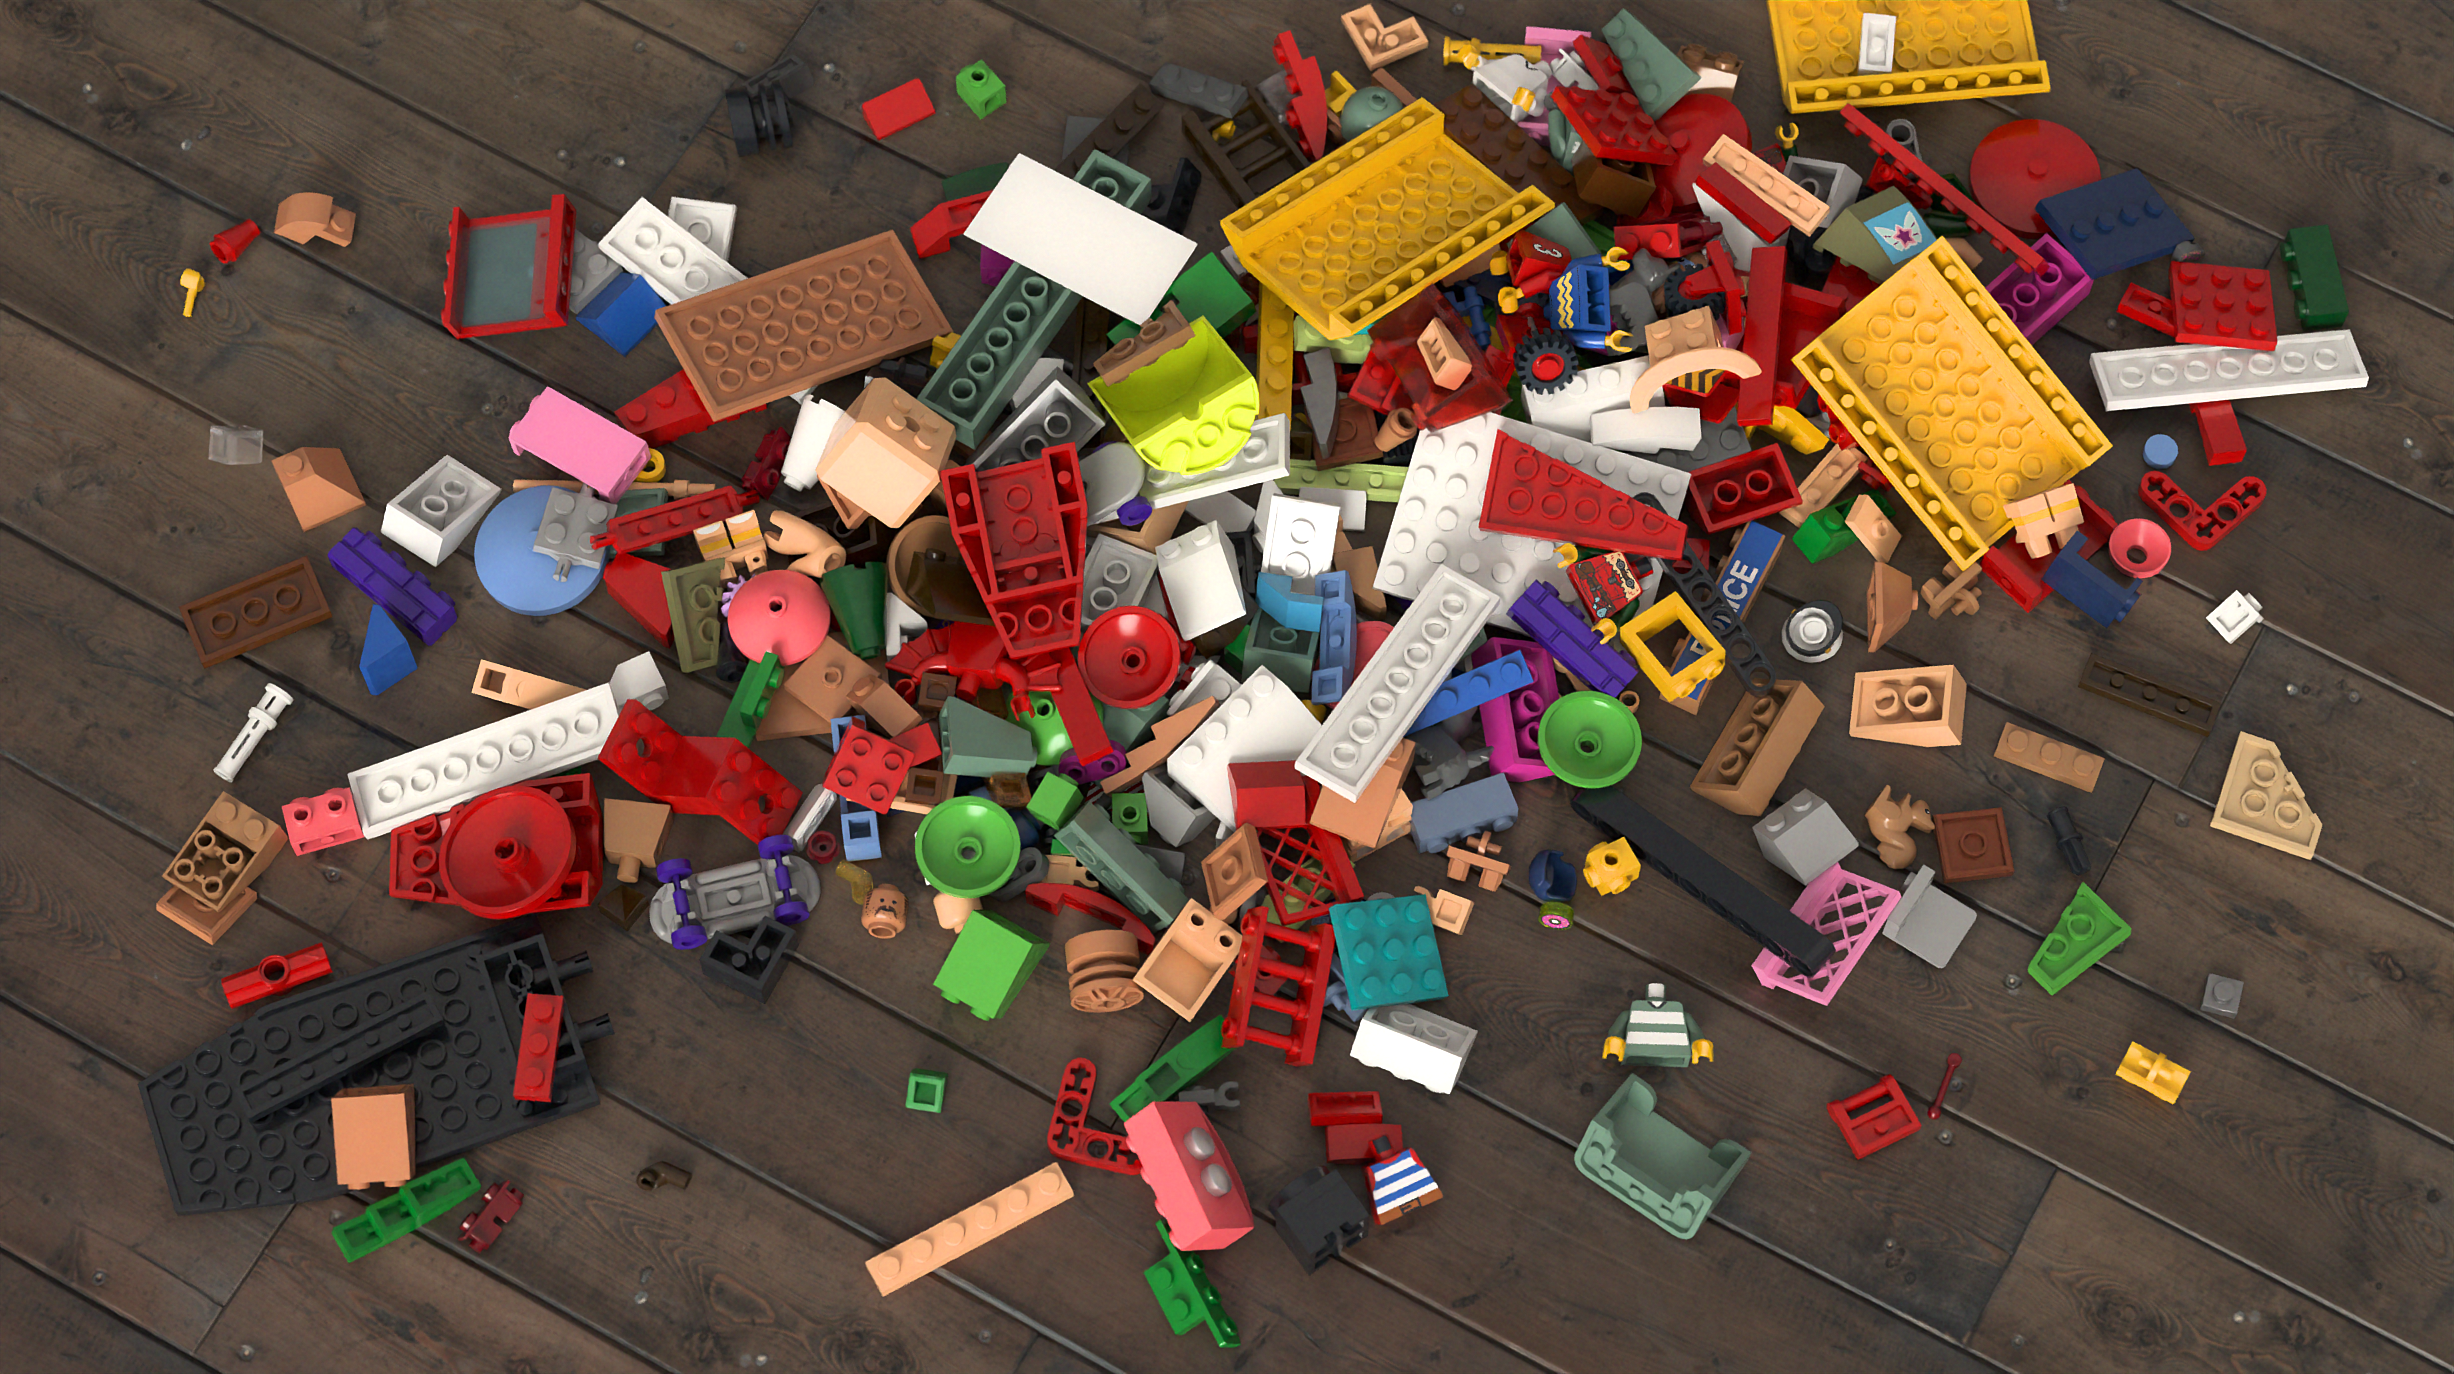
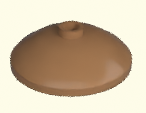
M939 515L921 517L905 525L894 537L888 550L886 562L888 580L896 597L917 614L926 617L933 616L906 591L914 551L925 553L927 548L944 551L946 556L958 557V553H961L952 536L949 517Z

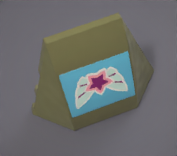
M1892 186L1845 208L1818 238L1813 248L1821 253L1824 249L1841 258V264L1847 267L1853 264L1868 272V279L1881 285L1934 243L1937 238L1910 200L1896 187Z

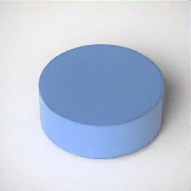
M2163 434L2151 436L2146 441L2143 449L2145 462L2155 469L2169 468L2173 465L2178 455L2176 442L2171 437Z

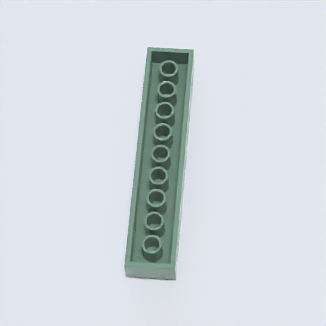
M1094 149L1073 179V181L1140 215L1152 199L1151 178ZM1014 261L919 394L917 400L954 425L957 435L956 440L975 450L1083 296Z

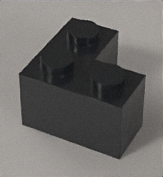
M764 916L748 945L716 930L699 959L703 974L765 1004L799 946L796 930Z

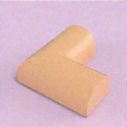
M1371 4L1341 16L1344 27L1370 71H1374L1428 47V40L1414 16L1387 28H1384Z

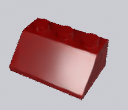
M1778 443L1687 472L1691 473L1684 502L1692 520L1707 535L1803 503Z

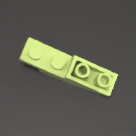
M1297 315L1294 320V351L1312 353L1329 347L1333 362L1362 364L1375 337L1379 335L1405 350L1412 349L1422 355L1417 340L1427 327L1424 323L1403 321L1402 333L1359 334L1328 340L1304 318Z

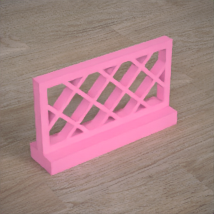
M1838 862L1807 885L1790 912L1823 935L1842 929L1845 939L1832 944L1836 952L1847 948L1849 954L1843 961L1831 964L1829 959L1826 962V966L1822 967L1813 978L1801 974L1788 979L1783 977V974L1791 966L1764 948L1752 964L1759 981L1768 988L1774 989L1775 986H1779L1827 1006L1901 899L1900 892L1841 869ZM1846 883L1857 886L1859 893L1839 898V894ZM1877 896L1886 898L1882 906L1868 910L1866 900ZM1861 902L1864 912L1844 917L1842 908ZM1838 910L1840 920L1821 926L1820 921L1826 913ZM1866 921L1867 927L1863 933L1852 937L1849 936L1847 927ZM1829 975L1830 981L1822 992L1811 988L1810 981Z

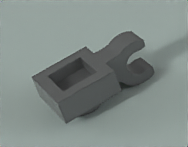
M1225 1082L1216 1092H1214V1089H1206L1204 1086H1191L1186 1088L1185 1091L1178 1092V1101L1197 1102L1205 1115L1215 1114V1110L1237 1111L1240 1109V1100L1230 1101L1225 1096L1229 1092L1238 1091V1082Z

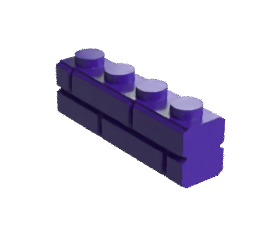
M353 527L343 537L342 541H339L328 552V558L332 567L425 644L432 646L442 636V633L446 632L456 622L455 602L444 591L441 590L437 594L429 587L431 585L430 581L420 571L410 572L405 567L407 563L397 552L392 550L390 553H387L382 549V542L371 531H367L364 534L357 527Z
M1536 579L1509 608L1506 615L1591 691L1608 694L1615 698L1639 672L1634 667L1637 664L1635 659L1624 650L1617 652L1609 644L1611 639L1605 644H1601L1600 641L1604 638L1603 632L1598 629L1592 632L1591 627L1583 621L1585 615L1576 606L1569 604L1567 607L1557 598L1560 594L1553 585L1547 581L1541 584Z

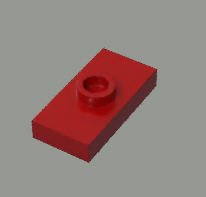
M1379 1091L1308 1093L1311 1126L1382 1124L1383 1113Z

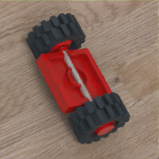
M1539 292L1527 299L1524 296L1518 298L1519 308L1515 312L1508 314L1503 313L1502 306H1499V301L1494 303L1497 333L1507 359H1512L1515 362L1514 365L1523 386L1526 385L1527 390L1531 392L1535 388L1536 393L1543 395V391L1546 389L1548 395L1554 394L1553 388L1557 386L1560 391L1564 390L1563 382L1566 381L1570 385L1574 381L1571 374L1577 375L1578 372L1576 366L1579 365L1578 358L1569 338L1565 334L1563 335V331L1552 330L1551 323L1544 316V307L1547 303H1550L1549 294Z

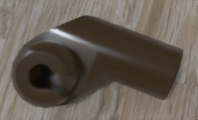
M660 1161L641 1170L636 1181L639 1188L646 1191L654 1190L667 1183L685 1190L691 1181L692 1173L668 1162Z

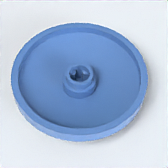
M551 485L523 489L501 501L482 523L474 550L476 570L489 594L505 608L530 616L556 614L575 606L585 599L602 579L604 569L609 561L610 545L606 546L599 569L585 565H571L566 582H561L563 570L561 571L559 581L553 578L558 561L549 555L533 551L534 542L552 487L577 493L573 490Z

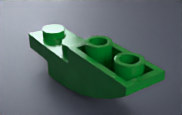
M1221 1014L1163 1055L1135 1078L1136 1081L1109 1103L1124 1122L1152 1102H1170L1178 1095V1092H1182L1186 1087H1191L1236 1049L1222 1047L1223 1037L1221 1028L1225 1019Z

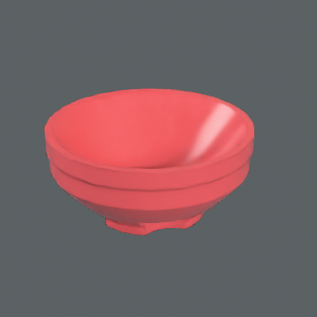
M2130 519L2119 524L2111 534L2108 546L2109 556L2113 565L2121 573L2133 578H2148L2158 574L2166 566L2171 555V542L2165 530L2158 524L2146 519ZM2131 549H2139L2144 552L2146 561L2135 564L2127 558V552Z

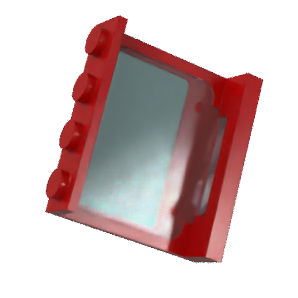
M565 194L552 195L551 209L476 219H469L460 207H453L452 221L449 222L450 249L446 252L448 276L444 280L446 300L445 308H442L441 319L443 325L447 327L456 339L568 326L576 208Z

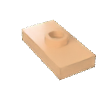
M1858 495L1845 523L1878 562L1888 563L1902 535L1869 495Z

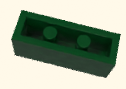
M2319 225L2289 229L2284 242L2280 244V255L2282 261L2287 262L2289 270L2287 272V285L2289 290L2294 291L2296 299L2294 301V314L2296 319L2301 320L2303 331L2342 327L2349 313V308L2329 226Z

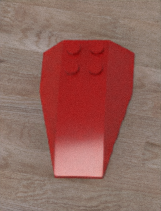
M1075 442L1041 449L1043 458L977 472L974 464L940 471L952 536L1012 660L1080 645L1088 505Z
M590 773L522 781L512 785L533 787L552 796L569 815L576 834L575 858L564 883L550 899L528 913L590 906L603 885V816L592 775ZM463 803L452 807L450 812L439 816L433 814L391 830L389 895L391 897L460 906L448 893L442 882L439 870V852L448 827L465 807Z

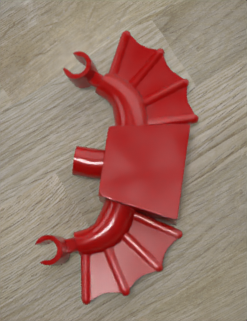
M954 621V623L942 629L928 628L914 641L903 642L897 656L885 663V668L912 677L911 679H901L895 684V692L901 697L904 696V700L910 706L917 701L916 688L918 685H921L923 672L939 675L950 674V676L957 677L956 684L958 687L956 694L967 701L975 700L979 688L997 690L1001 688L1004 682L1010 684L1014 696L1010 705L1017 721H1020L1019 715L1024 711H1029L1031 718L1035 716L1034 707L1028 696L1029 692L1060 691L1062 689L1057 679L1061 663L1053 660L1050 652L1012 660L996 626Z

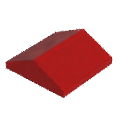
M1296 760L1228 763L1227 772L1236 830L1244 823L1255 826L1256 830L1305 827V785L1300 771L1295 769Z

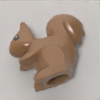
M1886 785L1875 797L1864 816L1868 819L1872 834L1881 842L1877 847L1881 854L1880 859L1890 868L1904 869L1912 864L1917 856L1915 842L1906 833L1908 828L1912 826L1929 834L1931 830L1935 829V825L1931 821L1929 806L1925 801L1917 800L1910 806L1911 794L1907 793L1897 802L1891 798V786Z

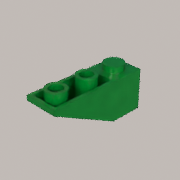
M1873 489L1860 494L1869 495L1888 520L1896 515L1895 510L1878 490ZM1858 495L1811 513L1793 536V542L1812 564L1836 555L1859 540L1845 523Z

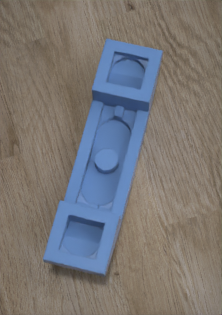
M1346 570L1315 575V596L1324 597L1321 617L1319 670L1312 671L1311 703L1313 705L1339 702L1351 687L1357 648V624L1352 584L1349 572Z

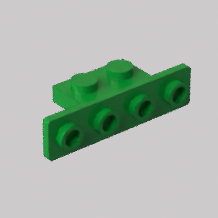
M765 651L760 664L750 659L716 737L736 738L747 748H750L762 719H765L769 713L775 689L780 687L784 677L785 666H781L779 655Z
M1160 1219L1155 1224L1170 1254L1143 1273L1176 1335H1183L1206 1320L1220 1347L1236 1348L1241 1344L1237 1335L1238 1327L1234 1320L1226 1314L1221 1305L1222 1298L1219 1291L1214 1285L1210 1284L1204 1272L1205 1264L1203 1260L1193 1250L1181 1251V1249L1177 1248L1170 1240L1169 1233L1172 1229L1167 1219Z

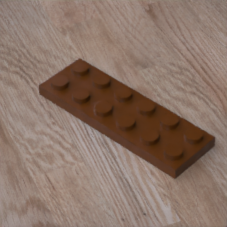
M1473 83L1433 104L1434 107L1444 114V134L1516 192L1520 193L1531 185L1535 186L1555 202L1553 209L1565 202L1581 226L1602 215L1604 206L1589 204L1580 198L1575 178ZM1551 209L1547 213L1543 214L1542 216L1534 220V222L1536 223L1538 220H1540L1546 214L1551 212L1553 209Z

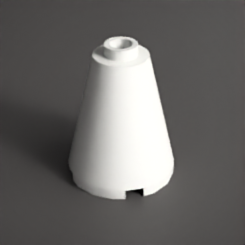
M810 394L806 395L802 402L781 473L786 477L783 482L800 492L803 487L811 489L819 480L815 469L834 424L845 413L839 407L823 399L818 404L811 402L814 395Z

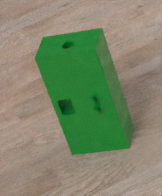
M1211 251L1173 281L1149 318L1153 319V321L1157 320L1165 313L1163 306L1172 300L1188 323L1204 315L1223 339L1253 316L1257 310L1250 297ZM1125 319L1111 330L1107 336L1113 346H1115L1122 339H1133L1142 329L1140 325Z

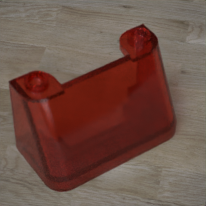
M1433 283L1367 330L1373 340V343L1369 345L1371 350L1380 361L1386 359L1392 365L1414 402L1412 405L1414 412L1410 416L1421 431L1427 428L1432 433L1502 409L1513 401L1465 320ZM1434 317L1442 320L1472 364V370L1456 390L1435 384L1417 344V340Z

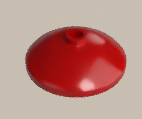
M1122 606L1109 610L1099 616L1087 628L1078 650V668L1088 690L1101 702L1119 709L1141 708L1160 699L1173 685L1181 664V648L1174 629L1161 615L1140 606ZM1134 657H1139V665L1131 668L1129 666L1130 660Z

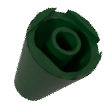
M865 562L866 568H855L854 564L846 565L828 571L820 578L822 590L852 653L860 655L861 660L880 657V651L884 650L887 646L888 571L886 564L883 562Z

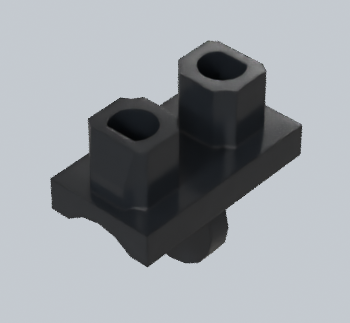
M1795 226L1790 227L1788 238L1793 242V246L1789 251V259L1794 263L1795 278L1800 283L1806 281L1809 274L1823 276L1830 272L1834 266V258L1831 252L1824 249L1821 253L1813 248L1814 243L1826 231L1824 227H1817L1810 237Z

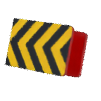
M1703 369L1686 373L1662 385L1671 407L1699 408L1700 419L1717 424L1724 420L1739 400V389L1719 384L1729 372L1724 369Z

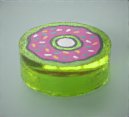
M1547 902L1540 907L1538 921L1550 929L1566 930L1572 927L1575 912L1564 903Z

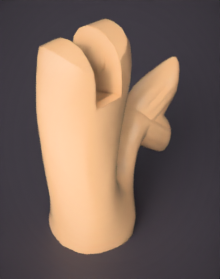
M775 510L772 512L769 520L783 529L782 534L766 531L763 536L765 544L775 552L783 555L807 554L805 557L794 561L786 570L799 572L806 576L822 578L824 573L845 565V549L827 532L785 511Z

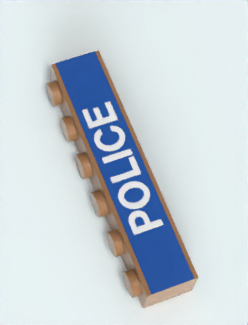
M1755 521L1747 522L1743 530L1737 528L1729 545L1733 548L1730 556L1723 555L1715 571V574L1719 575L1715 582L1743 624L1782 552L1786 537ZM1705 589L1702 595V602L1708 601L1712 596L1708 589ZM1716 616L1711 621L1712 625L1718 630H1725L1731 625L1730 620L1725 616ZM1689 632L1686 640L1683 638L1678 640L1672 656L1676 658L1672 666H1665L1664 668L1672 677L1707 654V652ZM1716 677L1710 680L1704 679L1696 685L1695 689L1684 698L1677 697L1670 704L1697 715ZM1660 692L1659 699L1668 702V700Z

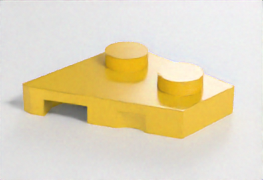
M1774 405L1773 425L1757 426V428L1806 455L1822 450L1829 440L1826 435L1798 411L1785 406L1779 407Z

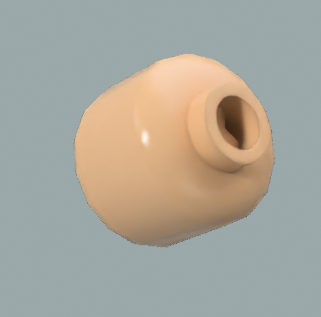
M939 891L940 893L933 899L941 927L945 929L954 928L956 934L961 933L972 910H983L980 897L958 898Z

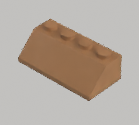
M1754 678L1752 683L1755 686L1763 687L1769 683L1770 679ZM1776 679L1772 692L1764 697H1754L1746 691L1690 788L1695 793L1735 814L1761 816L1768 807L1769 801L1779 784L1783 781L1787 770L1800 752L1801 746L1811 729L1815 726L1825 706L1803 681Z

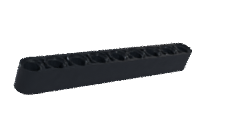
M1611 785L1601 788L1582 787L1570 800L1572 809L1582 819L1613 841L1624 837L1637 858L1804 976L1813 978L1836 952L1832 942L1822 933Z

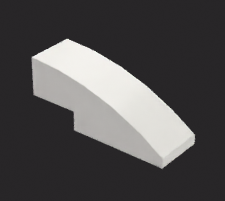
M1648 407L1649 409L1638 413H1632L1631 408L1592 414L1590 416L1592 446H1602L1613 450L1656 454L1660 448L1693 451L1701 440L1700 409L1688 407Z

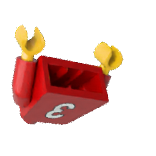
M1520 229L1516 232L1508 253L1502 250L1493 253L1490 260L1491 274L1502 275L1509 271L1513 286L1519 287L1517 289L1513 287H1503L1500 289L1498 301L1499 306H1502L1503 313L1515 312L1519 308L1518 298L1524 296L1527 299L1539 292L1549 294L1551 283L1561 276L1572 260L1569 249Z

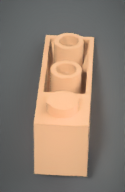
M481 659L471 693L527 709H534L586 691V689Z

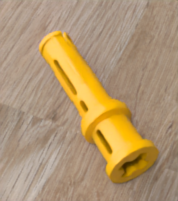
M1447 36L1444 38L1443 66H1448L1449 63H1464V61L1456 57L1458 53L1452 52L1453 50L1460 51L1464 43L1473 45L1480 52H1489L1490 54H1480L1486 60L1502 59L1510 56L1496 55L1495 53L1498 52L1524 54L1522 57L1532 65L1541 61V45L1480 43V40H1477V38H1472L1471 41L1451 40Z

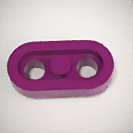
M1110 740L1114 752L1083 767L1078 760L1074 748L1068 749L1060 757L1059 775L1060 773L1066 774L1077 781L1078 784L1111 777L1124 770L1127 759L1125 755L1127 753L1126 749L1119 742ZM1104 761H1112L1113 763L1106 764Z

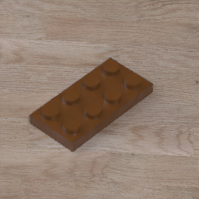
M307 555L179 606L204 669L333 617Z

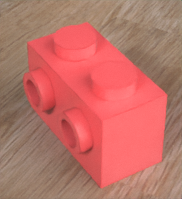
M350 787L345 789L332 788L323 795L313 798H296L290 804L281 806L290 843L296 856L365 837Z

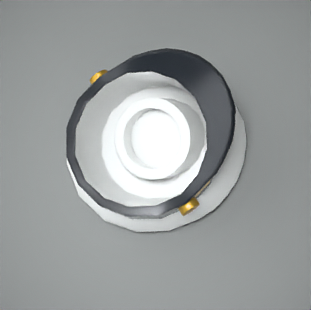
M1815 600L1806 603L1798 609H1794L1784 622L1781 631L1782 643L1787 652L1797 660L1807 663L1821 662L1833 656L1839 650L1843 640V617L1839 608L1830 601Z

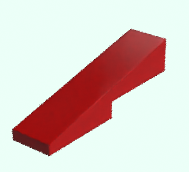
M2230 400L2189 403L2191 413H2196L2209 466L2242 462L2247 448Z

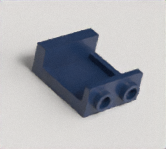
M2077 530L2056 556L2041 580L2107 629L2114 619L2119 623L2124 619L2142 595L2136 590L2143 581L2137 577L2128 589H2124L2078 555L2088 538Z

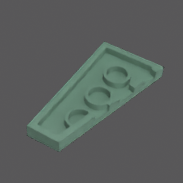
M1625 8L1601 29L1614 55L1622 63V70L1645 113L1654 121L1658 120L1702 79L1698 73L1688 67L1685 61L1675 55L1633 13Z

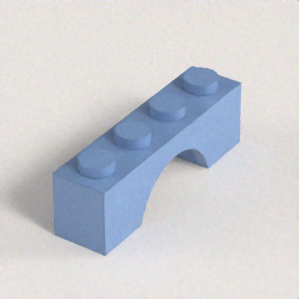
M865 715L854 716L865 721V729L868 730ZM852 716L830 719L834 753ZM840 795L841 823L847 862L882 858L877 811L857 802L846 801V797Z

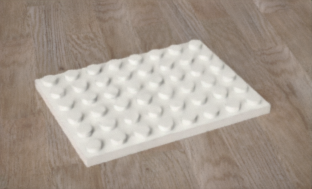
M1431 394L1372 589L1414 601L1439 566L1443 564L1501 597L1498 607L1485 624L1531 637L1506 613L1537 579L1541 584L1547 581L1553 585L1560 594L1557 598L1567 607L1569 604L1576 606L1585 615L1583 621L1592 628L1593 624L1565 572L1569 565L1559 568L1557 564L1564 561V556L1560 552L1553 553L1554 549L1565 543L1480 531L1479 529L1497 429L1522 443L1525 442L1535 447L1536 450L1554 459L1556 458L1602 481L1603 484L1621 491L1631 498L1641 492L1653 494L1667 514L1676 520L1679 518L1691 473L1602 446H1592V443ZM1624 553L1628 563L1643 556ZM1646 556L1654 573L1638 581L1643 593L1638 598L1640 607L1633 619L1653 606L1663 572L1655 557ZM1619 631L1611 638L1609 644L1617 652L1621 650L1626 651L1620 643Z

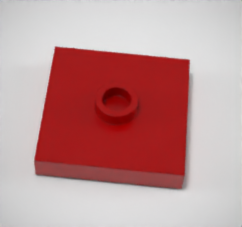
M1579 35L1572 41L1600 89L1619 94L1627 92L1637 98L1622 70V63L1614 55L1610 45L1584 35Z

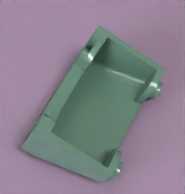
M1632 1073L1592 1119L1575 1153V1164L1585 1176L1674 1236L1681 1239L1692 1238L1740 1173L1752 1152L1730 1139L1719 1140L1712 1150L1655 1113L1653 1109L1657 1102V1096L1654 1089L1647 1082Z

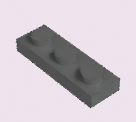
M1168 62L1164 63L1149 82L1151 93L1231 119L1249 97L1246 87Z

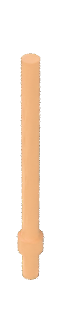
M514 479L513 491L516 493L530 487L551 485L564 487L580 493L583 482ZM675 480L674 483L632 482L627 490L665 488L668 496H674V500H680L716 490V484L690 483L689 480ZM595 489L594 495H599L598 490Z

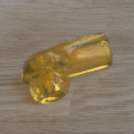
M844 859L839 863L835 874L851 882L853 901L863 905L865 894L869 890L874 889L872 875Z

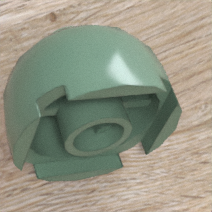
M1377 86L1363 87L1351 94L1345 102L1340 115L1342 136L1350 142L1403 109L1400 99L1393 92Z

